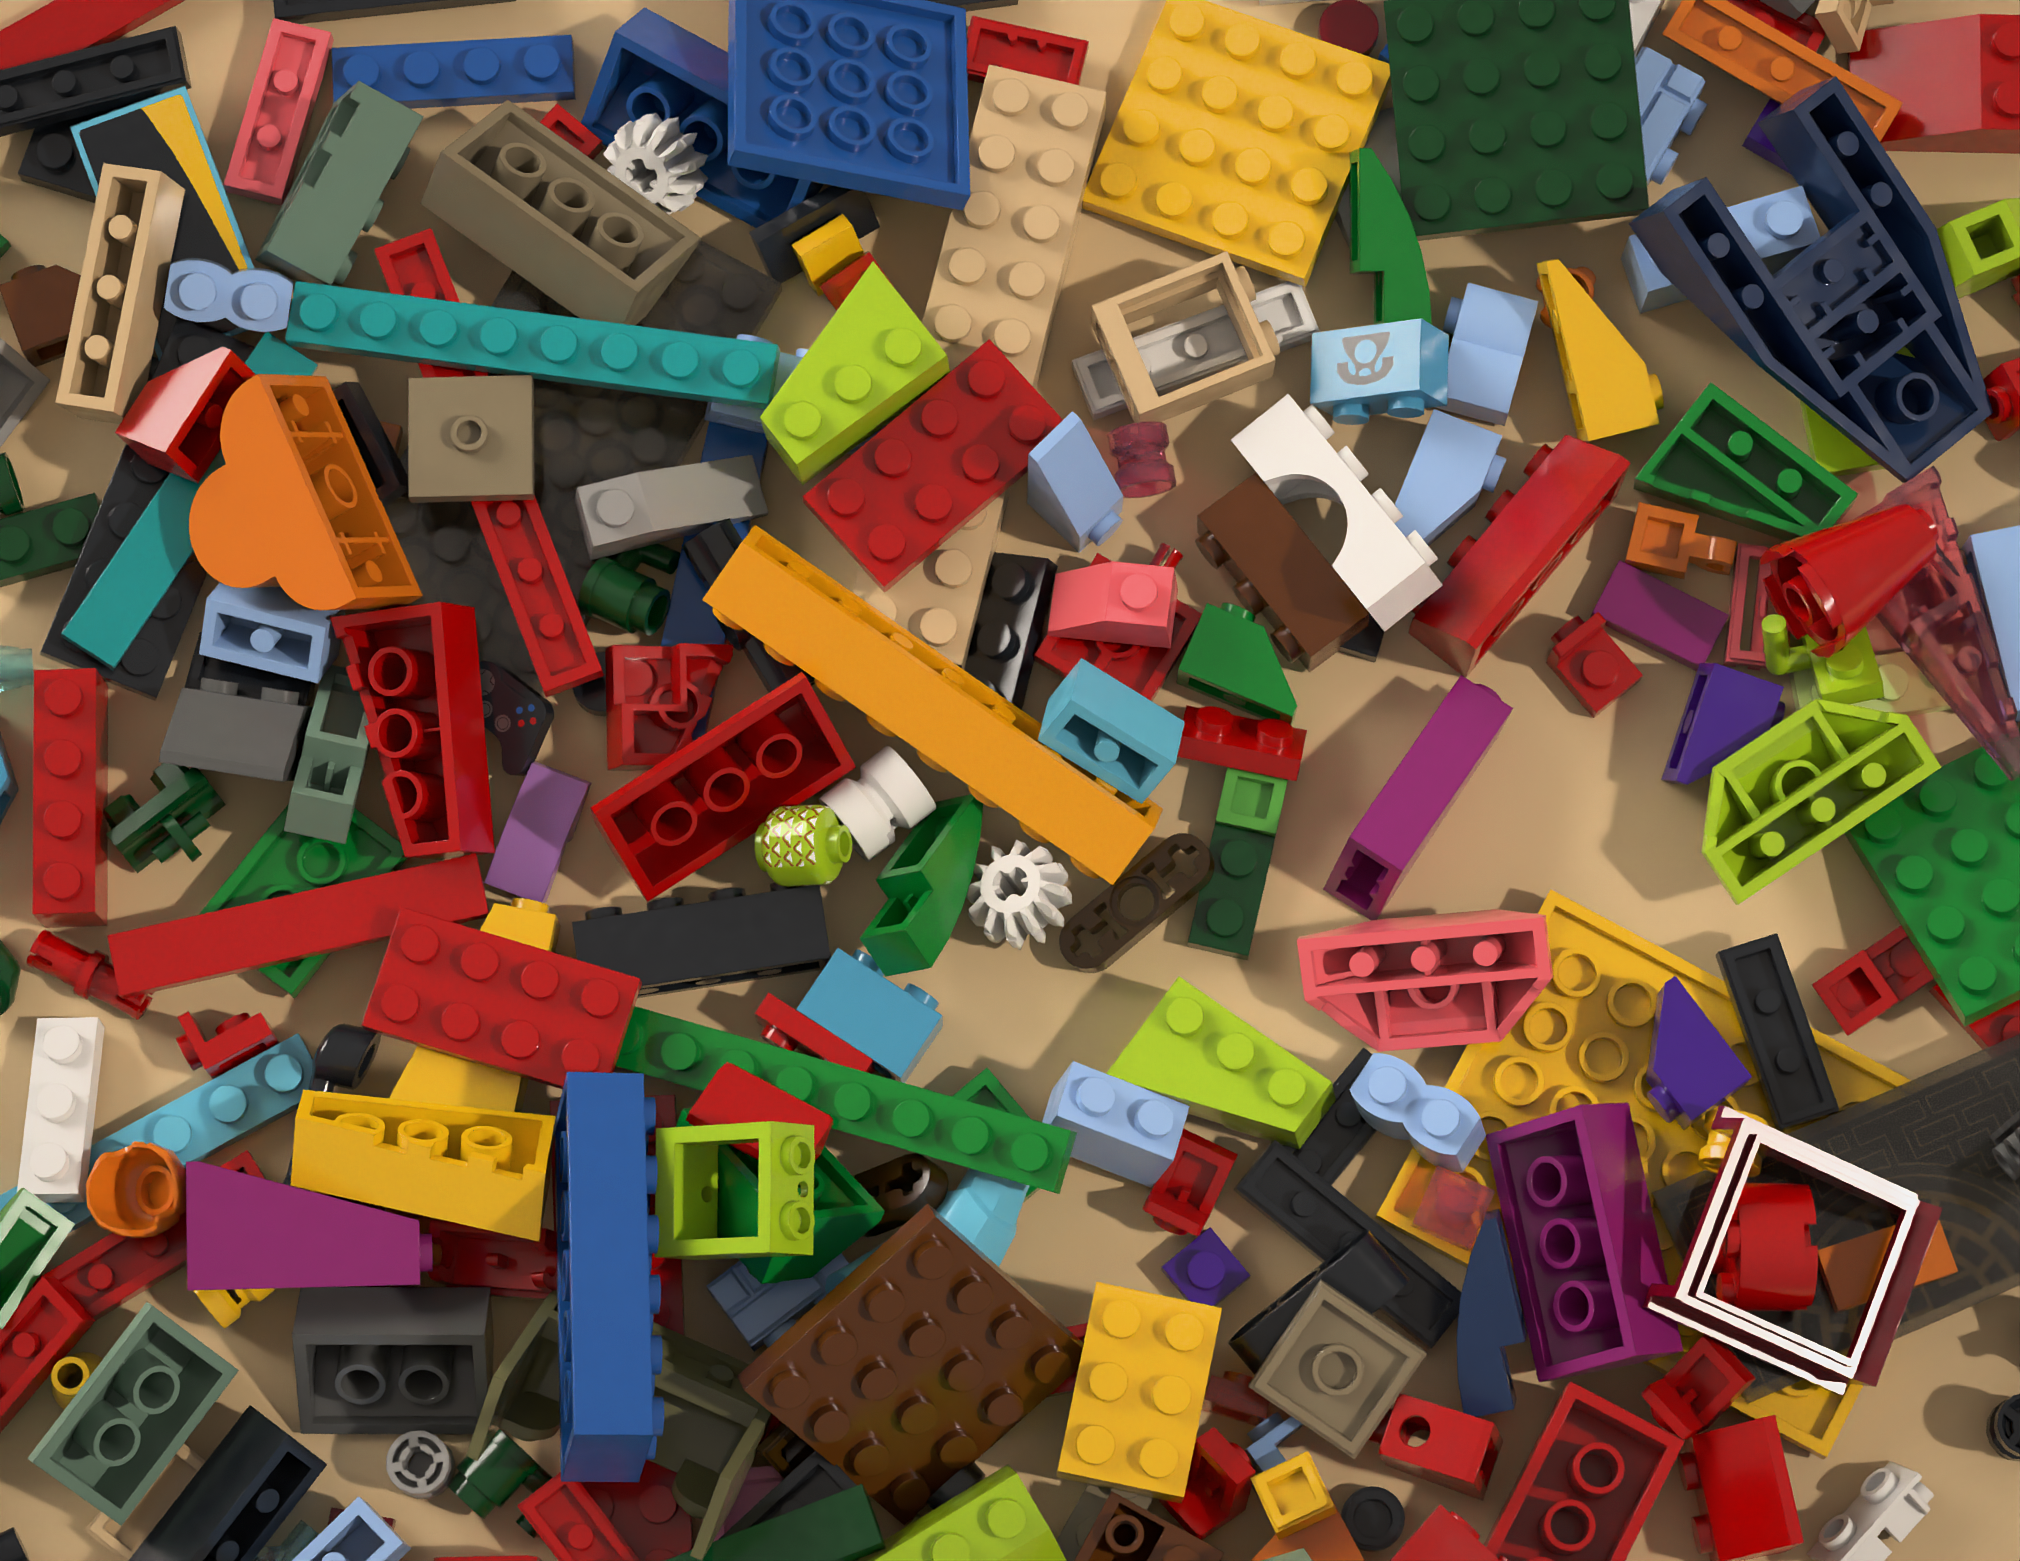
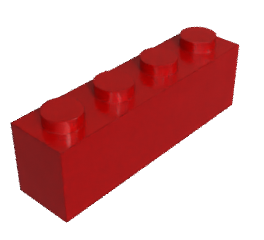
M96 668L34 670L32 914L45 928L107 926L108 836L106 833H108V822L103 811L108 806V684Z

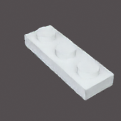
M98 1017L37 1018L17 1192L21 1188H25L45 1203L85 1202L86 1181L89 1173L105 1026Z

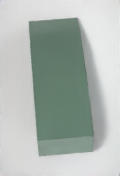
M331 665L321 678L305 734L302 755L291 790L284 827L286 832L346 844L370 748L364 728L369 722L359 691H353L346 668Z

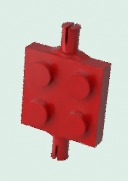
M1161 543L1149 565L1162 566L1170 553L1171 546ZM1174 548L1163 566L1174 567L1175 569L1179 561L1182 560L1183 555ZM1097 553L1090 566L1111 562V560ZM1177 599L1171 648L1048 636L1047 634L1034 655V661L1065 679L1082 658L1150 701H1153L1192 638L1202 613Z

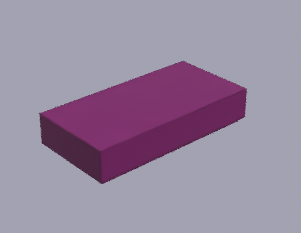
M1621 560L1618 561L1590 616L1591 618L1599 612L1607 621L1605 626L1695 671L1698 670L1700 663L1706 662L1729 617L1728 614Z

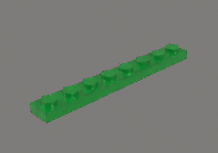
M634 1007L616 1063L618 1067L704 1091L718 1069L726 1062H729L829 1114L833 1118L832 1129L1060 1194L1077 1132L640 1007Z

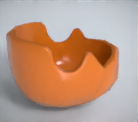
M134 1141L131 1145L118 1151L104 1152L96 1160L86 1181L87 1208L98 1226L112 1233L132 1238L156 1236L178 1223L180 1216L186 1211V1169L174 1151L152 1142L146 1144Z

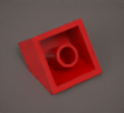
M1775 1415L1697 1434L1685 1440L1686 1452L1678 1454L1677 1460L1684 1490H1694L1700 1515L1691 1517V1524L1699 1554L1709 1553L1710 1561H1743L1787 1552L1804 1543Z

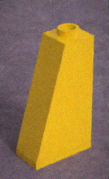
M512 898L511 906L494 903L480 930L555 953L561 925L556 914L547 913L549 908L547 904L531 899ZM417 1046L389 1099L522 1112L528 1079Z

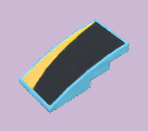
M185 85L70 127L96 197L103 163L162 171L185 189L171 263L186 258H201L217 262L232 272L254 268ZM166 289L154 345L159 361L177 319V316L164 308ZM227 318L212 322H196L230 337L248 331L233 324Z

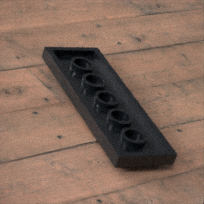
M177 317L152 379L221 347L232 350L245 363L255 347L196 322ZM125 444L40 655L74 669L96 668L106 682L156 701L207 575L194 552L114 671L61 637V633L170 474V472L147 464L133 449Z

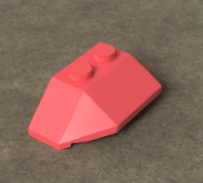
M1491 909L1380 919L1302 936L1297 939L1304 1000L1317 1010L1325 1012L1339 1025L1378 1052L1501 1042L1553 978L1546 915Z

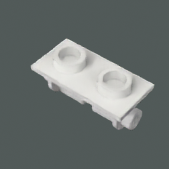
M1889 1461L1885 1467L1874 1471L1866 1478L1860 1489L1861 1494L1843 1514L1835 1516L1824 1525L1819 1533V1541L1807 1555L1816 1561H1885L1892 1551L1877 1536L1885 1529L1894 1540L1901 1543L1931 1510L1928 1503L1934 1495L1920 1482L1922 1476L1918 1472Z

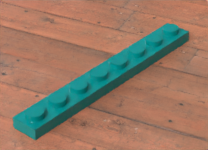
M300 281L295 282L285 341L292 347L503 375H532L533 379L766 409L773 399L780 357L778 344Z

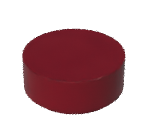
M1337 1L1323 12L1318 27V39L1368 56L1373 51L1377 42L1379 32L1377 17L1370 7L1360 1Z

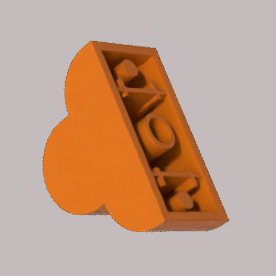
M256 374L244 382L231 396L222 417L220 442L226 464L204 480L195 494L190 509V540L194 553L205 571L220 583L231 587H282L285 593L295 602L314 610L397 608L423 596L385 508L379 500L376 488L327 377Z

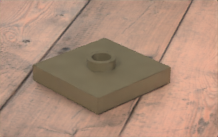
M532 375L408 378V487L411 503L534 500V381Z
M1320 1279L1248 1386L1355 1459L1419 1367L1427 1352Z

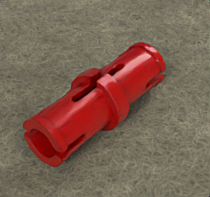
M46 929L38 935L30 949V952L36 955L30 954L27 957L26 964L29 967L36 968L74 987L73 993L85 1000L92 996L130 1015L136 1020H139L144 1015L153 999L148 994L153 995L155 993L152 992L122 999L119 996L113 964L109 963V956L99 950L89 953L53 935Z

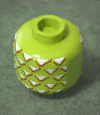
M824 805L781 806L776 808L768 815L765 823L758 826L754 841L755 856L759 868L763 872H767L777 885L787 887L830 884L838 877L843 863L848 862L852 854L850 830L846 825H841L839 818L829 806Z

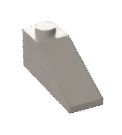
M752 455L636 472L577 487L574 500L590 561L700 533L710 526L730 519L732 524L768 515V509Z

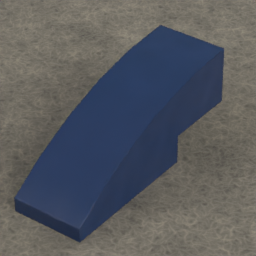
M1499 1209L1487 1211L1470 1255L1460 1297L1456 1337L1458 1383L1463 1413L1475 1417L1515 1409L1517 1397L1505 1346L1525 1342L1527 1336V1328Z

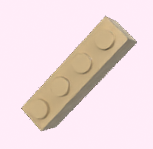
M103 163L55 402L81 419L120 424L148 380L185 193L183 187L162 171Z

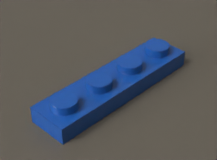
M572 35L332 48L333 103L358 81L409 109L503 104L506 100L512 103L576 100Z

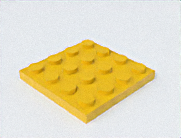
M1166 0L1086 185L1082 208L1215 256L1227 251L1232 262L1306 287L1349 183V152L1365 147L1391 86L1389 63L1205 0Z

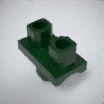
M162 763L153 770V775L150 778L160 791L156 796L141 807L130 794L120 796L104 808L103 814L111 829L106 835L137 874L157 858L163 863L180 849L185 852L192 862L202 855L192 840L211 826L207 819L226 804L198 768L189 769L186 766Z

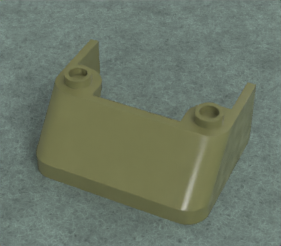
M557 1290L548 1294L493 1375L466 1454L467 1457L478 1461L499 1428L508 1431L517 1439L528 1442L548 1439L559 1430ZM653 1322L652 1335H661L663 1346L662 1370L660 1375H655L654 1396L663 1397L664 1429L663 1435L657 1436L655 1459L649 1461L677 1473L672 1485V1495L675 1501L687 1514L703 1519L690 1556L702 1561L732 1510L758 1452L757 1447L763 1441L774 1415L744 1391L737 1377L750 1364Z

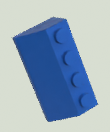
M645 7L615 31L581 124L602 140L603 145L608 147L610 143L615 141L614 135L617 134V130L629 121L639 120L646 114L657 113L662 121L668 118L679 117L680 133L683 135L697 133L694 144H692L694 150L709 155L705 164L699 168L708 180L704 183V187L696 192V195L755 228L819 193L824 185L822 183L727 165L728 52Z

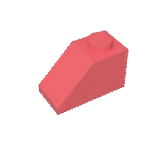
M1111 561L1056 573L1048 636L1171 648L1178 595L1174 567Z

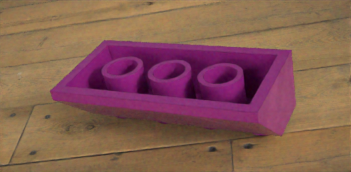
M1629 1103L1581 1104L1487 1134L1486 1141L1538 1382H1547L1633 1365L1683 1351L1677 1322L1642 1307L1651 1283L1668 1284Z

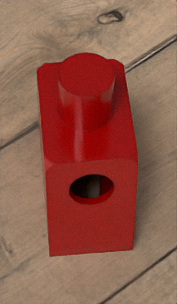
M1399 1394L1393 1409L1387 1411L1367 1440L1368 1442L1380 1445L1378 1454L1386 1466L1482 1501L1503 1444V1439L1495 1423L1405 1394ZM1419 1430L1430 1432L1429 1438L1424 1444L1418 1447L1408 1445L1409 1438L1414 1432Z

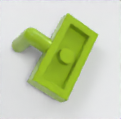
M1771 614L1762 620L1761 626L1766 667L1773 675H1784L1811 669L1819 698L1826 701L1851 705L1884 697L1883 680L1866 626L1841 651L1830 658L1818 657L1811 652L1819 644L1808 634L1802 637L1803 645L1789 648L1787 624L1783 616Z

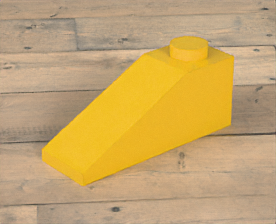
M1559 259L1536 263L1577 439L1592 441L1660 424L1657 410L1664 408V398L1657 375L1655 373L1648 375L1644 361Z

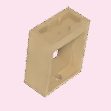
M1227 251L1092 305L1091 325L1138 431L1273 377L1274 356L1280 354L1277 337L1268 320L1258 321L1250 303L1256 300V293L1250 276L1244 266L1234 268ZM1217 289L1249 361L1158 397L1127 324Z

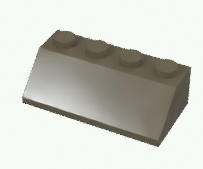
M506 100L441 151L420 203L578 318L634 326L647 316L696 249L701 237L509 100Z

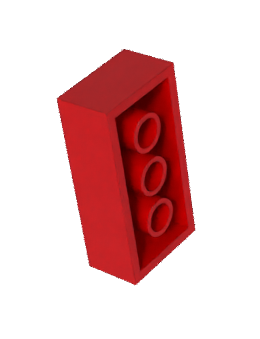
M1570 1381L1562 1389L1484 1546L1497 1558L1499 1555H1502L1509 1561H1625L1685 1441Z

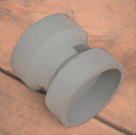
M410 1431L399 1436L390 1446L386 1456V1470L391 1481L405 1494L416 1499H431L442 1494L448 1488L447 1484L455 1475V1459L451 1449L436 1435L426 1431Z

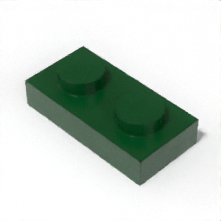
M92 493L0 519V587L75 567L100 508L97 495Z
M1215 824L1209 847L1215 862L1214 873L1209 883L1199 891L1187 947L1248 960L1275 837Z

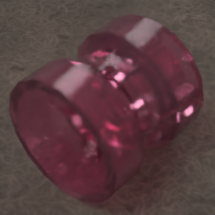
M1155 421L1132 423L1118 427L1107 434L1110 455L1117 459L1119 468L1114 474V479L1123 494V498L1150 497L1165 493L1176 487L1174 466L1166 461L1165 450L1170 443L1166 424Z

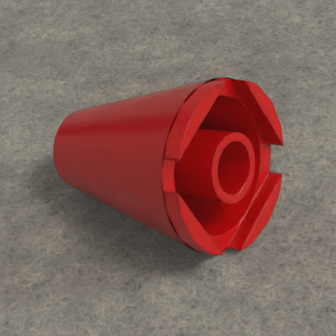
M1900 504L1776 544L1766 550L1760 557V565L1770 562L1772 572L1771 575L1763 579L1765 590L1777 614L1785 618L1787 628L1793 636L1799 640L1808 634L1819 644L1811 652L1818 657L1830 658L1841 651L1936 555L1935 541L1938 540L1939 533L1934 521L1923 509L1918 508L1915 510L1908 504Z

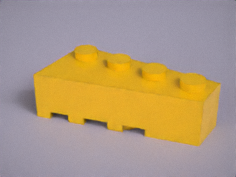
M303 1089L295 1117L290 1186L307 1189L323 1195H334L539 1242L550 1185L556 1116Z

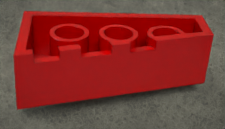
M434 602L330 617L336 638L343 639L350 665L346 666L353 691H359L369 722L364 728L370 747L377 750L385 773V778L381 782L405 858L442 860L474 853L477 855L495 853L475 607Z

